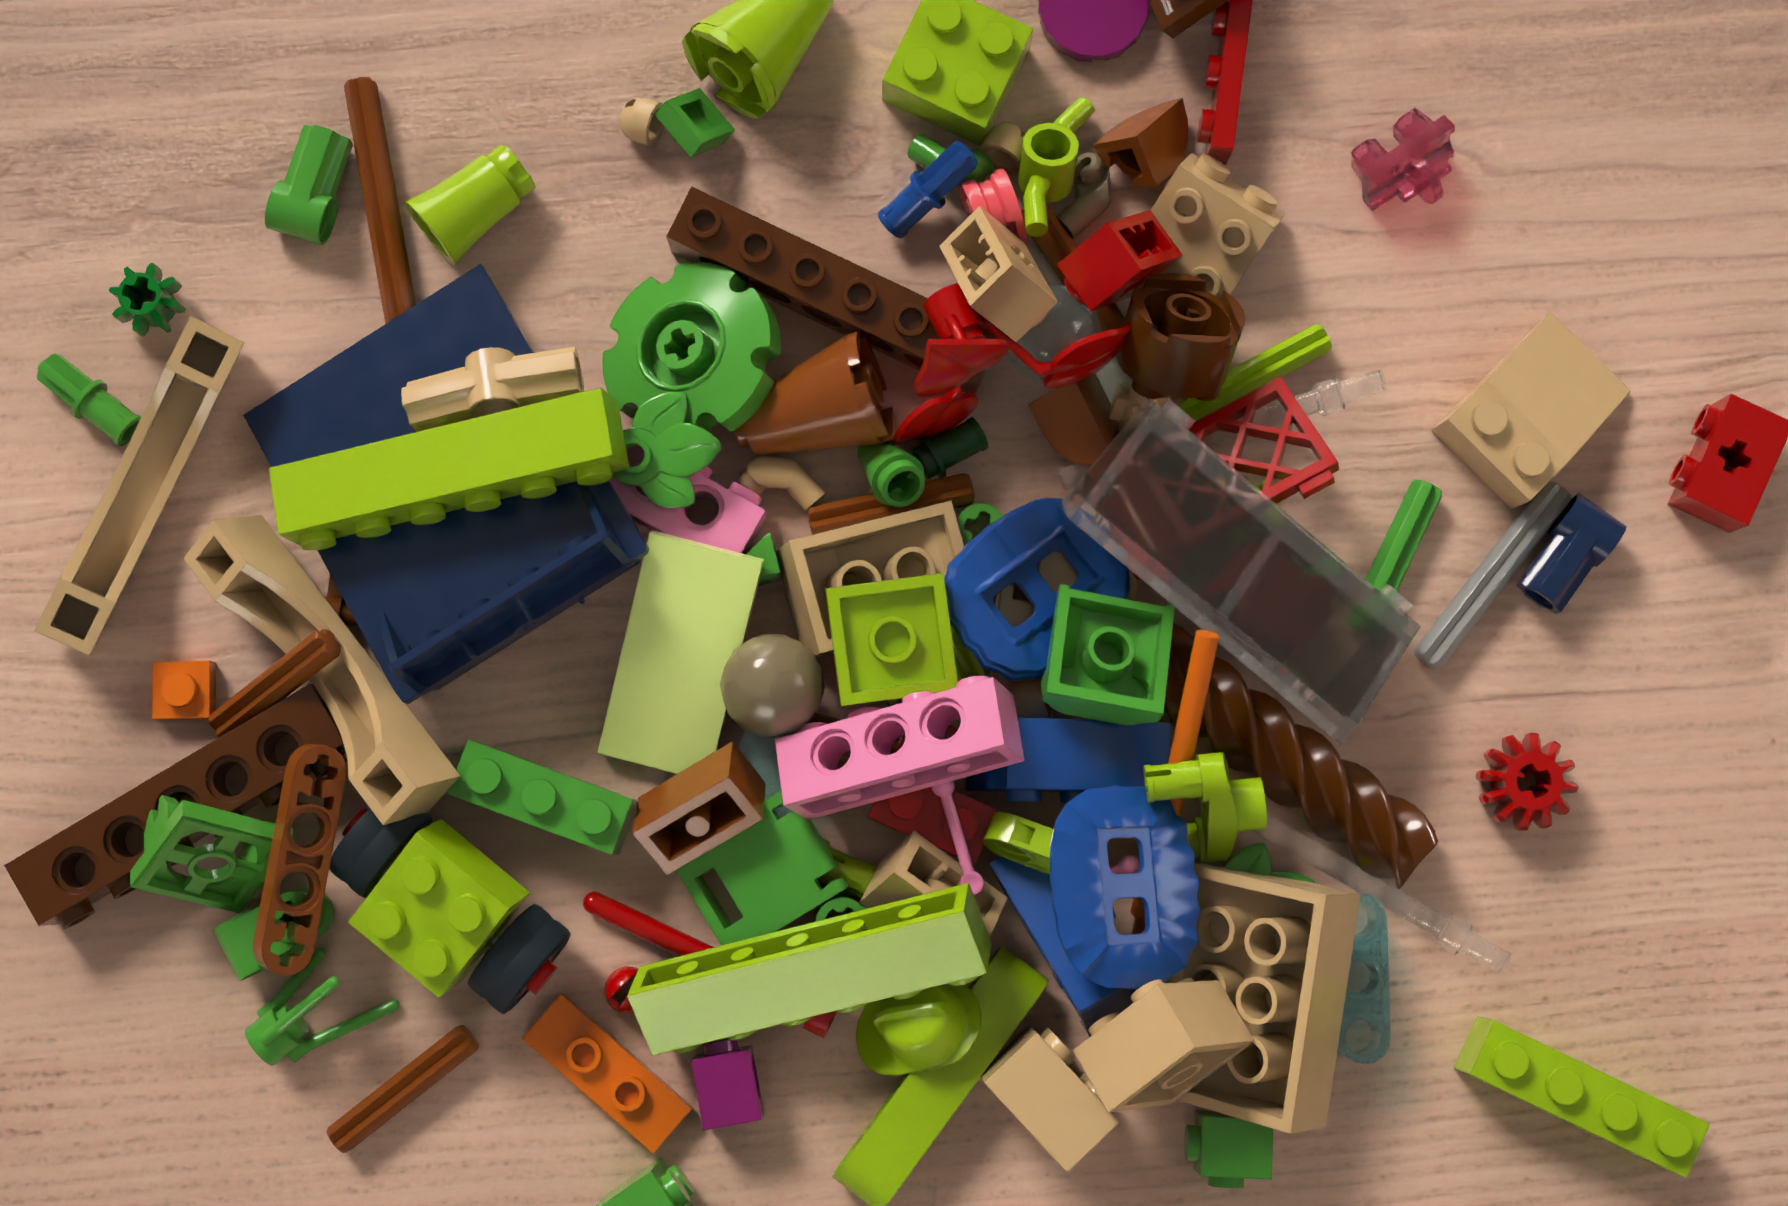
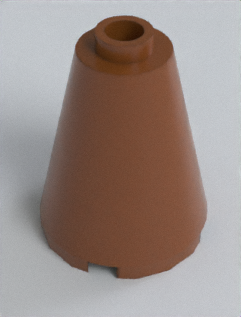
M856 331L847 334L776 378L771 391L759 409L748 421L734 431L743 448L750 446L756 455L884 444L894 439L893 435L897 429L893 407L882 410L885 407L882 391L887 390V386L876 356L868 340L865 337L860 338V332Z

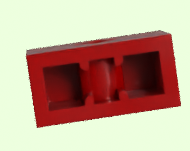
M1151 210L1107 222L1060 261L1057 266L1066 277L1064 283L1070 295L1078 303L1086 305L1091 312L1131 297L1136 286H1138V289L1144 287L1146 278L1155 274H1161L1180 259L1183 254Z
M1730 394L1712 405L1706 404L1697 416L1691 434L1697 437L1690 455H1683L1672 471L1669 485L1675 489L1668 502V505L1728 533L1749 526L1788 438L1787 419L1734 394ZM1724 451L1727 453V456L1724 459L1718 454ZM1725 463L1732 467V470L1724 471Z

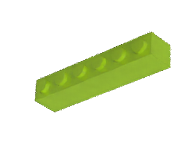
M600 387L270 467L269 474L278 535L300 545L303 550H322L335 546L337 544L336 538L353 534L362 538L378 537L389 533L391 525L411 521L412 524L416 525L437 523L446 518L445 512L462 508L472 512L492 510L501 505L500 499L521 495L523 498L534 499L550 496L557 491L556 486L576 481L580 485L605 483L613 478L612 473L630 469L619 404Z
M969 883L640 966L627 997L652 1056L670 1051L687 1053L698 1048L703 1043L723 1038L740 1040L752 1035L759 1029L780 1024L786 1027L797 1026L806 1022L812 1016L833 1011L850 1013L870 1002L890 997L898 1000L907 999L917 995L923 989L947 983L953 986L970 983L980 975L987 974L992 943Z

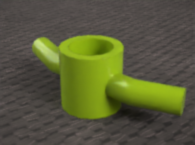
M1079 97L1054 123L1037 124L1024 135L1018 184L1024 193L1025 232L1029 236L1039 237L1047 233L1046 203L1062 200L1068 196L1073 188L1079 142L1074 133L1095 112L1093 104L1085 97Z

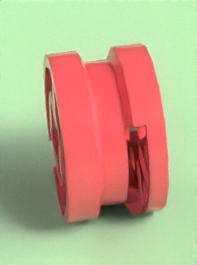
M1004 169L995 170L991 174L990 180L986 179L976 182V180L971 178L959 183V194L967 217L981 206L1027 244V233L1025 232V224L1019 202Z

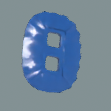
M1036 499L1008 512L1000 519L988 525L980 534L969 541L947 566L944 580L951 627L957 632L962 645L973 653L982 668L997 672L1008 681L1021 679L1037 680L1043 676L1046 670L1057 593L1050 588L1040 575L1037 566L1052 552L1061 553L1076 572L1077 580L1069 587L1070 589L1128 599L1130 590L1129 569L1104 526L1090 511L1066 499ZM1011 584L1017 585L1034 607L1033 615L1019 626L1010 625L994 604L995 595Z
M1112 785L1085 790L1063 807L1055 821L1050 842V882L1057 935L1066 957L1073 967L1091 982L1106 988L1137 989L1157 979H1161L1165 983L1172 975L1187 968L1190 953L1199 942L1196 923L1201 911L1197 900L1200 881L1194 870L1195 853L1187 841V823L1176 815L1170 800L1148 803L1146 797L1147 790H1145L1144 786L1123 787ZM1132 838L1137 842L1140 868L1137 873L1115 874L1110 870L1107 844L1110 839ZM1138 898L1143 902L1146 924L1143 933L1121 935L1116 931L1113 915V903L1116 899Z

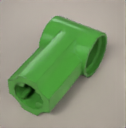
M318 125L303 126L285 180H280L275 184L268 198L265 210V226L267 229L319 245H324L327 242L337 217L338 201L335 196L353 147V143L349 138Z

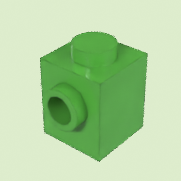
M1195 1110V1125H1186L1185 1160L1194 1161L1193 1169L1200 1176L1208 1177V1185L1212 1187L1243 1188L1244 1178L1272 1180L1273 1129L1215 1111Z

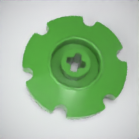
M692 262L676 265L673 277L663 284L654 277H649L626 297L611 321L610 328L618 333V341L613 348L605 350L602 357L603 376L608 394L618 402L621 412L630 418H634L640 405L648 399L662 393L682 392L687 396L688 405L684 423H691L708 432L717 424H721L731 432L736 430L759 409L774 384V380L765 373V367L770 359L781 355V334L776 316L770 304L754 288H749L743 292L746 286L745 281L734 271L717 264Z

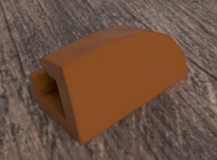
M1183 98L1146 109L1124 120L1108 131L1093 144L1103 164L1108 168L1116 164L1125 174L1135 178L1132 184L1137 187L1157 188L1176 171L1184 158L1187 147L1188 118Z
M1096 373L1078 383L1056 388L1028 404L1045 438L1057 453L1077 464L1095 466L1110 457L1120 456L1122 438L1118 428V420L1109 418L1112 406Z

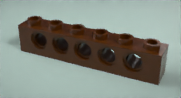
M692 186L666 236L672 254L691 263L705 262L726 267L734 271L745 281L746 289L754 288L763 297L845 336L859 331L860 338L865 337L872 349L919 371L924 362L927 340L939 339L923 308L924 302L928 299L927 297ZM987 329L983 330L986 339H997ZM987 369L972 375L968 381L962 384V391L965 393H976Z
M308 684L5 864L6 870L38 926L61 924L63 929L70 928L93 915L96 911L92 904L111 893L113 898L117 899L136 890L130 887V870L144 853V848L136 856L132 855L126 847L125 837L128 830L135 824L141 826L145 832L148 814L151 809L158 811L161 795L175 798L178 801L182 796L189 794L198 804L243 815L262 802L266 808L273 807L279 804L286 766L281 765L276 759L275 746L279 739L287 734H292L298 742V748L305 744L316 743L332 747L343 756L346 763L347 759L344 756L346 752L341 733L328 706L314 685ZM318 754L316 763H306L304 767V775L314 773L316 778L323 777L329 772L328 766L320 764V754ZM241 764L247 772L248 782L240 794L233 796L226 788L225 777L231 767ZM195 832L181 838L177 844L195 848L193 844L210 833ZM86 854L94 862L95 874L93 879L84 886L76 878L75 866L77 861ZM166 861L170 867L178 864Z

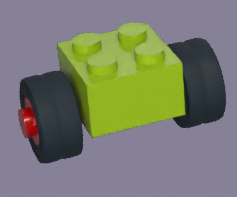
M363 808L345 827L342 833L344 838L335 849L329 867L330 871L337 878L347 883L359 896L366 898L348 923L438 998L463 981L486 950H488L478 963L467 983L475 993L486 999L493 1008L502 1014L515 1007L529 991L536 995L558 969L553 962L569 941L571 936L569 930L559 921L554 920L542 907L533 904L523 911L504 931L503 928L530 895L527 889L442 819L432 823L433 819L428 813H421L382 825L370 808Z

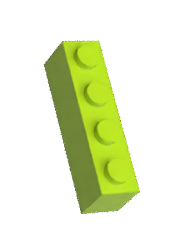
M1481 1016L1476 1017L1454 1066V1069L1664 1170L1687 1178L1710 1126V1123L1502 1023Z

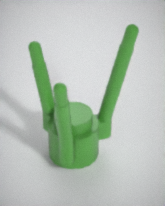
M317 948L309 964L302 971L294 974L275 997L257 1011L259 1019L245 1029V1036L254 1052L265 1063L273 1066L286 1056L295 1063L309 1051L398 1010L400 1003L395 999L390 1000L304 1039L302 1036L308 1032V1026L303 1016L340 984L339 978L332 976L294 1007L286 1004L325 957L326 951L323 948Z

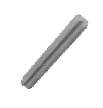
M1550 480L1526 504L1414 649L1415 656L1422 663L1434 670L1443 667L1571 501V495L1565 488Z

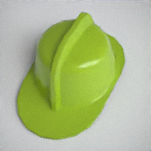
M947 983L923 989L917 995L907 999L898 1000L890 997L867 1003L857 1024L855 1038L858 1054L868 1068L880 1075L898 1076L924 1070L939 1069L954 1064L970 1052L980 1034L982 1014L979 1001L967 985L953 986Z

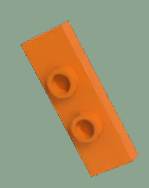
M561 993L522 1038L652 1154L655 1153L693 1108L564 993Z

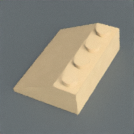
M1194 863V870L1200 881L1197 900L1201 911L1196 923L1199 942L1190 953L1187 968L1172 975L1165 983H1176L1185 978H1192L1194 982L1219 980L1255 1041L1177 1100L1289 1134L1325 1128L1361 894L1306 881Z

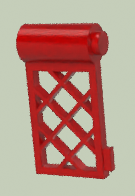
M1280 376L1129 458L1115 456L1099 462L1084 475L1080 488L1133 576L1137 580L1160 582L1172 576L1179 569L1180 560L1187 551L1297 492L1301 494L1303 499H1306L1334 484L1335 481L1332 474L1339 470V463ZM1276 399L1279 400L1287 412L1282 429L1252 423L1256 410ZM1293 423L1295 424L1299 432L1291 431ZM1218 430L1238 434L1231 456L1202 451L1206 436ZM1248 436L1277 442L1271 464L1241 458ZM1287 444L1311 448L1319 460L1302 470L1280 466ZM1167 457L1187 461L1180 483L1156 479L1149 467ZM1197 463L1226 469L1220 491L1190 486ZM1236 471L1266 477L1262 491L1250 498L1229 494ZM1276 479L1281 480V481H1279L1278 483L1275 484V480H1276ZM1166 494L1176 496L1173 504ZM1186 498L1215 504L1209 520L1188 530L1180 517ZM1225 506L1231 507L1224 511Z

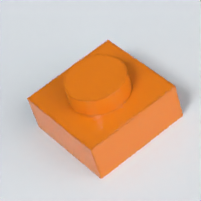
M210 660L152 662V719L158 721L209 719L211 713L216 710V662Z

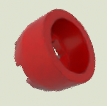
M625 966L611 973L605 983V998L608 1004L620 1013H634L628 997L620 1004L613 996L633 976H636L639 969L637 967Z

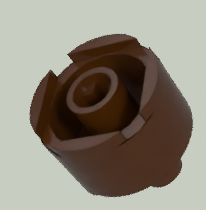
M1155 274L1146 278L1144 287L1138 289V286H1136L1123 323L1124 326L1128 321L1131 330L1126 336L1122 349L1116 355L1120 367L1133 379L1131 384L1133 390L1139 395L1150 399H1158L1163 395L1178 398H1196L1202 401L1216 399L1221 387L1225 383L1245 325V314L1238 301L1226 291H1223L1220 299L1214 294L1205 291L1208 281L1185 274Z

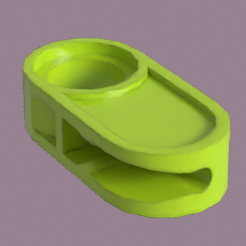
M994 813L982 841L983 844L1001 857L1050 875L1049 848L1053 829L1010 813Z

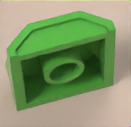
M1060 584L1057 592L1047 666L1041 680L1042 701L1063 714L1132 726L1142 723L1159 722L1164 714L1175 606L1169 604L1160 606L1070 589L1068 585Z

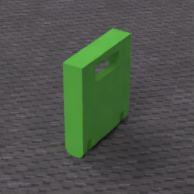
M782 791L765 800L763 820L676 870L721 946L776 932L849 887L843 876L832 880L822 889L817 878L834 869L838 864L811 820L805 819L793 811L779 818L775 809L784 806ZM712 869H715L743 915V918L733 924L729 921L702 876Z

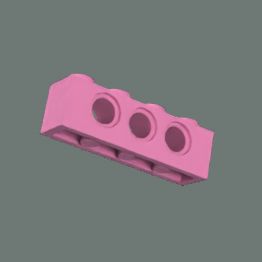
M634 446L627 450L629 466L635 467L642 463L645 455L642 447ZM705 467L698 473L688 476L693 484L695 500L704 497L711 498L719 505L716 518L706 525H697L688 519L690 506L681 508L661 507L652 503L648 497L640 494L639 486L623 484L614 476L609 480L632 520L646 528L747 554L768 519L766 510L759 507L762 501L759 495L736 482H732L729 489L710 480L709 477L713 471L709 467Z
M987 676L964 678L956 684V688L938 693L927 691L915 692L905 696L902 699V703L886 708H859L851 711L847 719L833 723H807L794 734L775 739L783 805L808 820L1025 761L1014 695L994 677L989 678ZM961 719L958 731L952 737L944 739L948 726L952 722ZM905 735L903 746L896 753L890 755L894 741L900 736ZM851 750L847 763L840 769H837L840 757L845 752Z

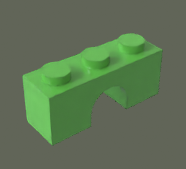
M470 739L467 740L456 769L460 777L447 792L448 795L611 855L620 854L638 800Z

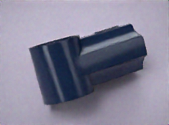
M1577 493L1549 528L1548 534L1551 537L1540 553L1534 558V561L1516 586L1522 590L1524 596L1538 606L1546 608L1555 614L1562 612L1593 566H1599L1613 551L1624 535L1627 526L1582 494Z

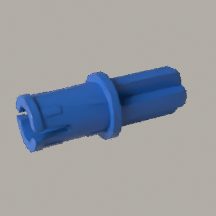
M960 141L953 142L922 172L914 171L909 177L911 183L877 213L883 226L892 235L901 239L933 208L941 209L946 203L945 196L976 168L978 161L971 149Z

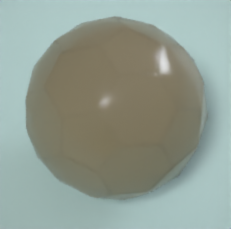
M762 634L749 639L734 649L724 666L720 681L723 702L729 716L744 730L761 737L770 738L784 737L796 732L804 724L810 723L820 707L825 689L822 669L815 654L802 642L783 634Z

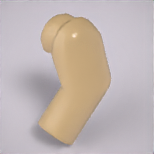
M759 455L749 460L746 464V469L740 474L741 485L757 495L765 493L768 488L785 489L806 513L811 506L817 505L827 495L808 472L791 457Z

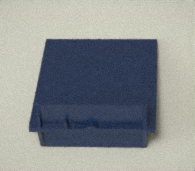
M479 264L243 416L271 467L415 433L416 431L410 426L407 413L402 406L401 388L406 387L407 382L465 367L466 357L472 352L483 348H502L511 351L515 356L534 353L485 267ZM577 481L556 486L557 491L550 496L534 499L523 498L521 495L500 499L501 505L492 510L472 512L462 508L445 512L446 518L437 523L416 525L412 524L411 521L391 525V531L382 536L362 538L356 536V534L336 538L337 544L333 547L317 550L393 690L402 702L410 704L427 693L441 689L577 602L584 604L585 597L641 562L640 558L648 554L649 547L610 481L597 485H580Z

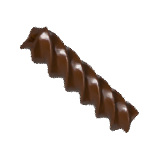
M1173 623L1164 709L1170 721L1176 727L1194 638L1183 627ZM1215 657L1198 737L1209 738L1215 753L1224 752L1229 768L1241 772L1255 773L1256 777H1261L1264 793L1271 801L1280 806L1302 808L1304 818L1316 836L1325 841L1348 843L1356 865L1363 872L1379 878H1395L1399 890L1418 864L1438 843L1435 830L1425 814L1407 800L1387 794L1379 779L1367 768L1358 763L1341 759L1332 743L1323 734L1310 727L1294 724L1286 708L1276 698L1265 692L1248 689L1240 673L1230 663Z

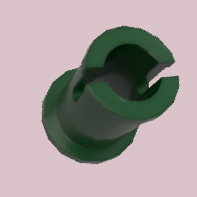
M970 417L962 424L930 440L926 436L920 438V445L913 448L912 452L914 457L922 463L927 479L935 475L938 478L946 477V470L979 451L988 449L989 445L979 423L974 417Z

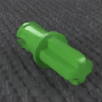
M51 354L39 364L36 376L38 381L71 406V414L78 419L85 417L113 439V442L118 446H124L130 442L141 416L134 414L107 392L106 383L102 380L93 381L60 354Z

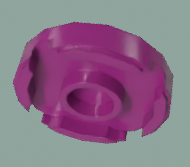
M1039 0L1038 14L1044 36L1059 52L1077 61L1092 62V59L1102 60L1105 58L1109 60L1121 56L1137 42L1148 18L1149 0Z

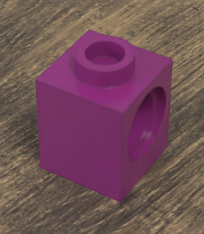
M728 1038L703 1043L704 1054L695 1055L691 1060L703 1131L762 1120L764 1109L753 1046L739 1047L738 1040H730Z

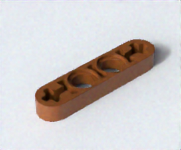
M305 744L297 748L290 755L287 762L253 939V954L256 961L264 969L282 976L294 975L302 971L309 964L314 953L347 776L346 763L343 756L336 749L322 744ZM318 754H320V764L329 767L327 778H317L313 791V796L325 798L323 807L309 802H297L298 793L311 796L313 778L304 775V767L306 763H316ZM312 813L317 817L320 824L319 834L312 843L306 846H299L293 841L291 826L299 815ZM301 871L307 877L309 890L301 902L288 905L281 898L280 885L288 874ZM277 910L291 916H303L301 924L289 921L287 939L296 942V948L294 953H284L282 962H280L279 955L270 952L273 941L279 942L283 940L287 925L286 922L275 919Z

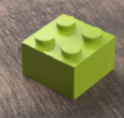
M921 0L882 79V101L981 147L987 133L992 129L1027 57L1034 28L974 0Z

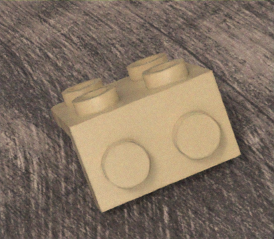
M1191 153L1178 166L1151 209V212L1183 254L1180 259L1162 273L1191 275L1208 281L1205 291L1221 299L1223 291L1231 295L1285 213L1276 208L1277 200L1265 190L1254 185H1249L1248 188H1245L1228 177L1230 170L1219 160L1206 154H1202L1199 158Z

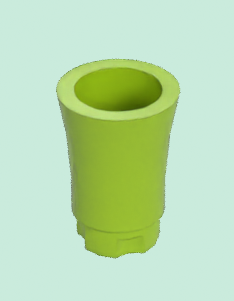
M499 145L487 156L481 154L457 173L433 188L405 201L404 204L428 240L450 264L455 266L475 242L499 220L519 206V199L529 194L536 186L513 152L507 146Z

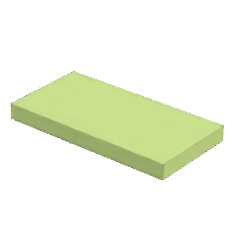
M652 530L647 540L649 552L643 557L597 753L678 774L718 750L727 715L720 681L724 666L734 649L745 641L764 559Z

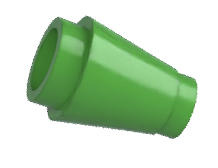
M890 442L859 446L857 452L858 459L864 469L872 492L879 502L894 507H905L915 502L921 496L925 487V471L922 463L916 457Z

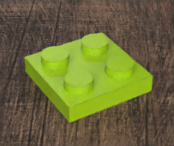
M944 573L825 588L841 706L899 699L915 692L927 691L938 693L956 688L958 679Z

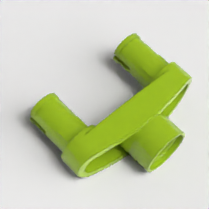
M1224 752L1196 755V760L1181 761L1179 763L1150 766V764L1143 765L1148 803H1154V801L1200 797V817H1195L1194 823H1187V841L1195 853V858L1199 859V863L1227 860L1234 848L1238 832L1267 829V807L1261 777L1230 780Z

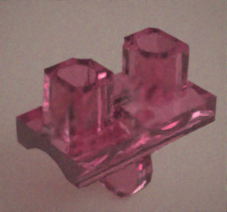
M1413 108L1401 116L1393 126V137L1400 143L1399 146L1387 152L1374 138L1367 139L1354 148L1351 152V167L1362 182L1363 202L1374 211L1396 195L1404 203L1416 195H1419L1420 198L1429 204H1434L1441 199L1444 192L1440 179L1452 172L1448 160L1454 157L1450 134L1455 132V125L1445 115L1433 122L1420 110Z

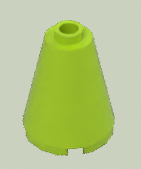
M735 0L691 27V30L684 36L682 41L685 56L701 81L709 75L721 87L715 94L720 101L739 114L754 119L761 118L765 112L768 113L775 107L831 10L833 0Z

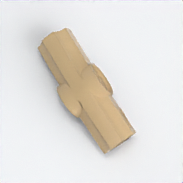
M490 347L479 349L469 354L465 360V367L407 382L406 387L401 388L402 406L407 413L410 426L416 432L584 392V381L576 347L517 356L509 350Z

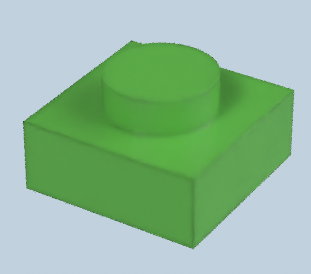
M700 88L666 100L655 115L670 132L672 139L690 157L725 144L735 131L733 126Z

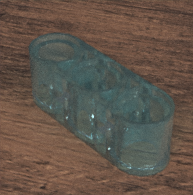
M1356 892L1361 894L1360 904L1367 911L1368 921L1364 930L1355 934L1351 963L1359 960L1365 963L1370 977L1369 983L1360 992L1352 993L1348 988L1346 990L1337 1054L1355 1063L1370 1064L1384 1057L1389 1049L1391 1040L1387 916L1385 908L1377 898L1371 894ZM1363 1019L1370 1026L1371 1040L1364 1049L1352 1051L1346 1041L1347 1030L1352 1023Z

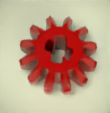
M1537 733L1526 734L1522 744L1514 735L1502 738L1503 753L1496 749H1488L1484 753L1486 761L1494 767V770L1477 771L1476 779L1480 782H1491L1492 790L1479 795V800L1482 804L1499 802L1493 814V819L1496 822H1505L1513 815L1515 830L1527 831L1532 820L1542 829L1552 826L1550 811L1558 815H1566L1570 811L1568 803L1560 797V794L1576 793L1579 787L1574 782L1563 781L1562 774L1572 771L1575 768V763L1573 760L1555 762L1561 748L1558 742H1548L1541 748V740ZM1522 773L1534 774L1536 785L1529 786V789L1534 791L1533 793L1530 790L1520 791L1518 788L1517 779L1525 777Z

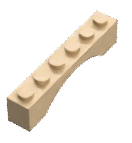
M192 316L189 317L134 434L85 532L64 569L34 632L88 656L92 654L243 349L244 341Z
M262 515L214 519L183 558L215 602L242 617L271 639L286 654L313 632L327 629L334 634L335 640L341 645L340 655L309 680L328 706L341 733L348 760L349 781L382 825L400 821L413 815L428 813L456 782L460 774L408 706L401 701L389 681Z

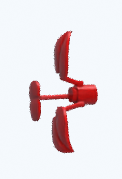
M958 283L938 290L924 302L923 308L939 339L927 340L924 362L915 379L914 390L919 397H929L945 392L946 394L944 397H937L924 402L911 412L896 430L892 443L893 445H899L911 440H919L925 436L928 438L933 437L964 421L975 410L979 399L975 392L962 394V384L968 381L972 375L984 371L999 362L1006 355L1008 349L1036 375L1045 377L1042 381L1045 388L1065 387L1089 378L1111 362L1124 345L1126 336L1131 330L1130 323L1127 321L1123 328L1106 330L1081 338L1059 352L1051 362H1040L1018 342H1015L969 305ZM987 329L997 339H986L983 330Z

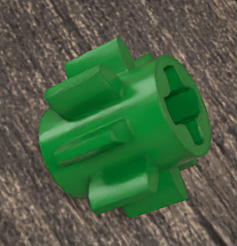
M150 263L147 266L145 273H135L128 267L124 268L126 278L123 279L119 287L109 288V292L118 298L121 305L112 313L114 318L121 323L129 322L133 319V331L143 337L148 333L149 326L160 327L167 333L170 332L171 328L168 322L174 317L175 313H184L186 310L185 307L176 301L173 295L181 289V283L174 277H168L161 281L163 276L162 270L154 263ZM153 293L156 294L154 302H144L142 307L139 306L141 298H151Z

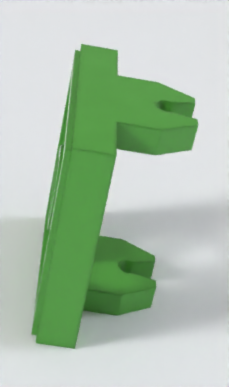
M161 795L158 811L151 809L148 814L144 832V853L130 870V887L241 913L264 883L275 823L182 800L179 803L175 798ZM291 828V836H292V838H293V828ZM202 831L219 836L213 844H206L197 848L177 844L181 838L195 832ZM242 841L240 858L237 859L234 849ZM206 857H221L228 861L224 867L214 870L202 869L196 865L199 860ZM166 861L188 866L190 875L186 876L176 872Z

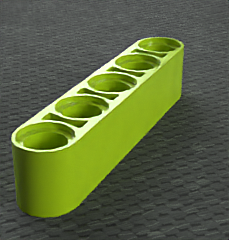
M1001 945L989 960L987 974L980 975L969 987L979 1001L982 1014L980 1034L970 1052L954 1064L939 1069L905 1074L843 1158L832 1177L869 1206H886L1047 986L1049 979Z

